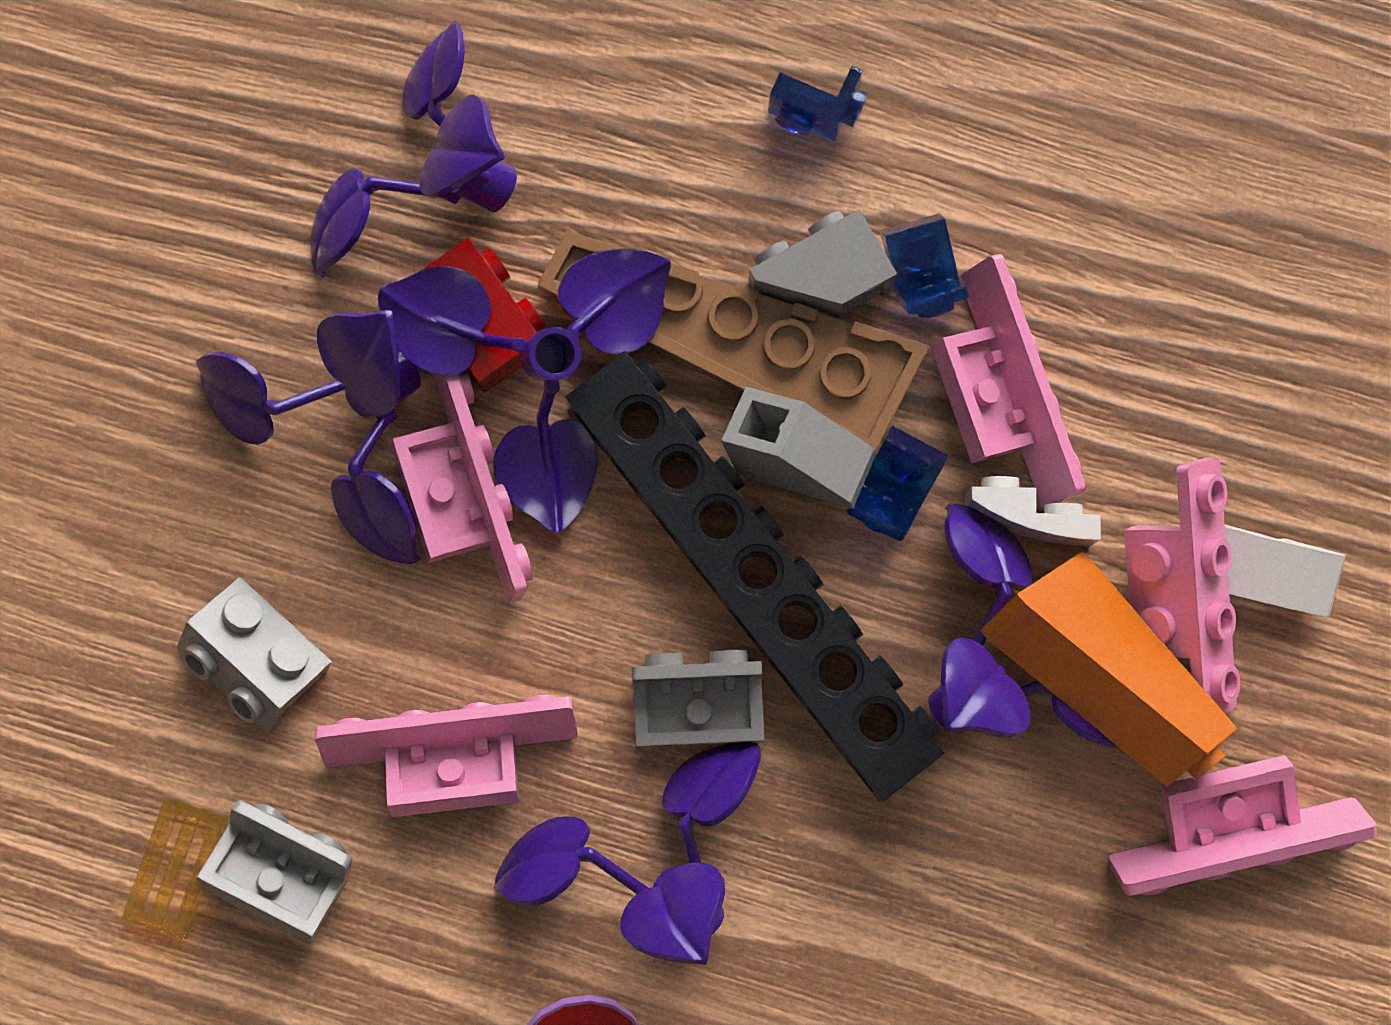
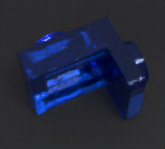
M853 65L851 66L838 97L780 72L770 92L768 113L775 115V121L790 132L808 136L810 131L835 142L843 124L854 128L868 97L867 92L859 89L864 70Z
M940 213L880 231L885 253L897 272L893 284L897 302L908 314H918L921 318L940 316L954 309V302L969 298L967 285L958 275L946 220Z
M892 426L872 463L853 509L848 507L847 513L863 522L869 529L886 534L897 541H903L949 455Z

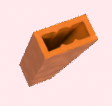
M1084 551L1016 594L980 629L992 644L1166 787L1186 771L1197 780L1226 756L1218 745L1238 728Z

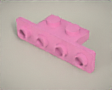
M1001 254L989 256L960 276V281L977 330L944 337L930 345L971 463L1021 450L1034 488H1036L1040 505L1044 507L1045 504L1059 503L1084 492L1086 485L1081 473L1079 459L1073 451L1062 421L1057 398L1051 390L1040 360L1037 342L1030 332L1018 299L1016 284L1009 274L1004 257Z
M467 370L452 375L433 374L449 423L394 438L391 443L428 563L489 546L507 603L520 601L527 591L526 582L533 578L532 568L525 547L522 543L513 544L506 523L513 520L508 493L503 484L494 486L487 463L492 462L494 459L489 435L484 425L475 427L468 404L474 403V392Z
M1203 458L1177 467L1180 526L1137 525L1124 529L1129 603L1175 657L1190 658V669L1193 678L1224 713H1227L1236 708L1237 697L1240 691V675L1238 669L1234 666L1232 639L1236 627V613L1233 605L1230 603L1228 581L1232 553L1231 547L1225 538L1224 524L1227 485L1221 476L1219 458Z
M537 695L528 698L524 702L500 705L483 702L471 703L459 710L434 713L411 710L403 712L397 717L367 721L360 718H345L335 722L333 725L315 728V742L323 762L328 768L386 762L387 807L391 818L519 802L515 746L574 739L578 736L572 699L570 697L557 698L551 695Z
M1283 755L1203 774L1197 780L1190 777L1174 781L1168 787L1161 784L1169 841L1114 853L1109 856L1111 870L1126 895H1156L1166 891L1171 886L1200 879L1219 880L1227 877L1234 871L1263 864L1272 866L1282 865L1290 862L1294 857L1326 849L1333 851L1345 850L1354 846L1357 842L1377 837L1375 821L1355 798H1346L1299 809L1294 766Z

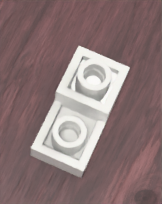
M983 477L981 478V487H971L965 494L966 506L976 509L1004 525L1009 531L1021 536L1044 542L1091 547L1101 540V515L1083 514V505L1077 503L1045 504L1044 513H1036V488L1019 487V478Z
M1225 525V538L1231 547L1232 553L1231 567L1228 572L1229 594L1324 617L1330 616L1346 555L1286 538L1276 539Z

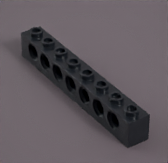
M626 351L622 352L565 396L568 408L579 422L585 426L593 440L879 802L886 801L945 754L936 743V741L944 736L942 731L921 706L911 711L896 691L903 686V683L885 659L879 655L871 661L856 641L863 636V633L849 613L841 605L832 611L816 592L824 584L811 565L801 555L793 561L789 558L777 542L784 536V533L763 506H759L756 510L752 511L743 500L738 491L745 484L723 456L713 462L701 447L699 442L706 437L705 433L684 407L674 412L663 399L660 393L667 386L653 366L645 358L636 364ZM636 410H646L652 413L658 420L657 429L651 436L644 439H634L628 436L623 431L622 424L629 413ZM677 458L688 460L697 470L695 481L690 486L682 489L669 487L660 476L664 465L670 460ZM721 507L730 511L736 520V528L733 533L722 539H714L707 536L699 524L701 516L707 510ZM759 556L771 562L775 569V580L771 585L763 589H753L742 582L739 576V567L743 561L750 557ZM790 606L806 608L814 618L815 626L813 633L801 640L787 637L779 627L778 619L780 613ZM838 655L846 658L851 663L854 678L847 689L841 691L831 690L821 682L819 665L824 658ZM867 706H882L892 716L893 730L890 736L882 742L869 740L860 730L859 717Z

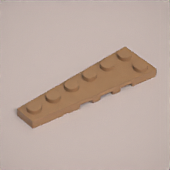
M566 230L537 284L538 289L558 300L557 291L562 277L574 263L596 252L624 248ZM672 263L666 283L662 317L655 333L646 343V345L742 394L745 387H750L805 402L872 446L875 452L930 347L922 342L856 321L850 323L818 313V309L799 303L793 305L759 294V291L737 284L733 286L699 275L697 271Z

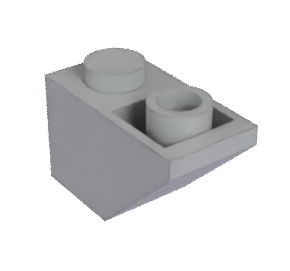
M859 209L846 217H843L841 211H836L821 218L809 227L808 231L811 236L789 247L786 241H781L763 250L754 258L756 266L749 269L748 279L751 289L759 291L761 295L793 305L799 303L818 309V312L840 317L891 289L897 272Z
M745 387L721 440L735 471L740 477L852 509L876 457L875 449L805 402L750 387Z

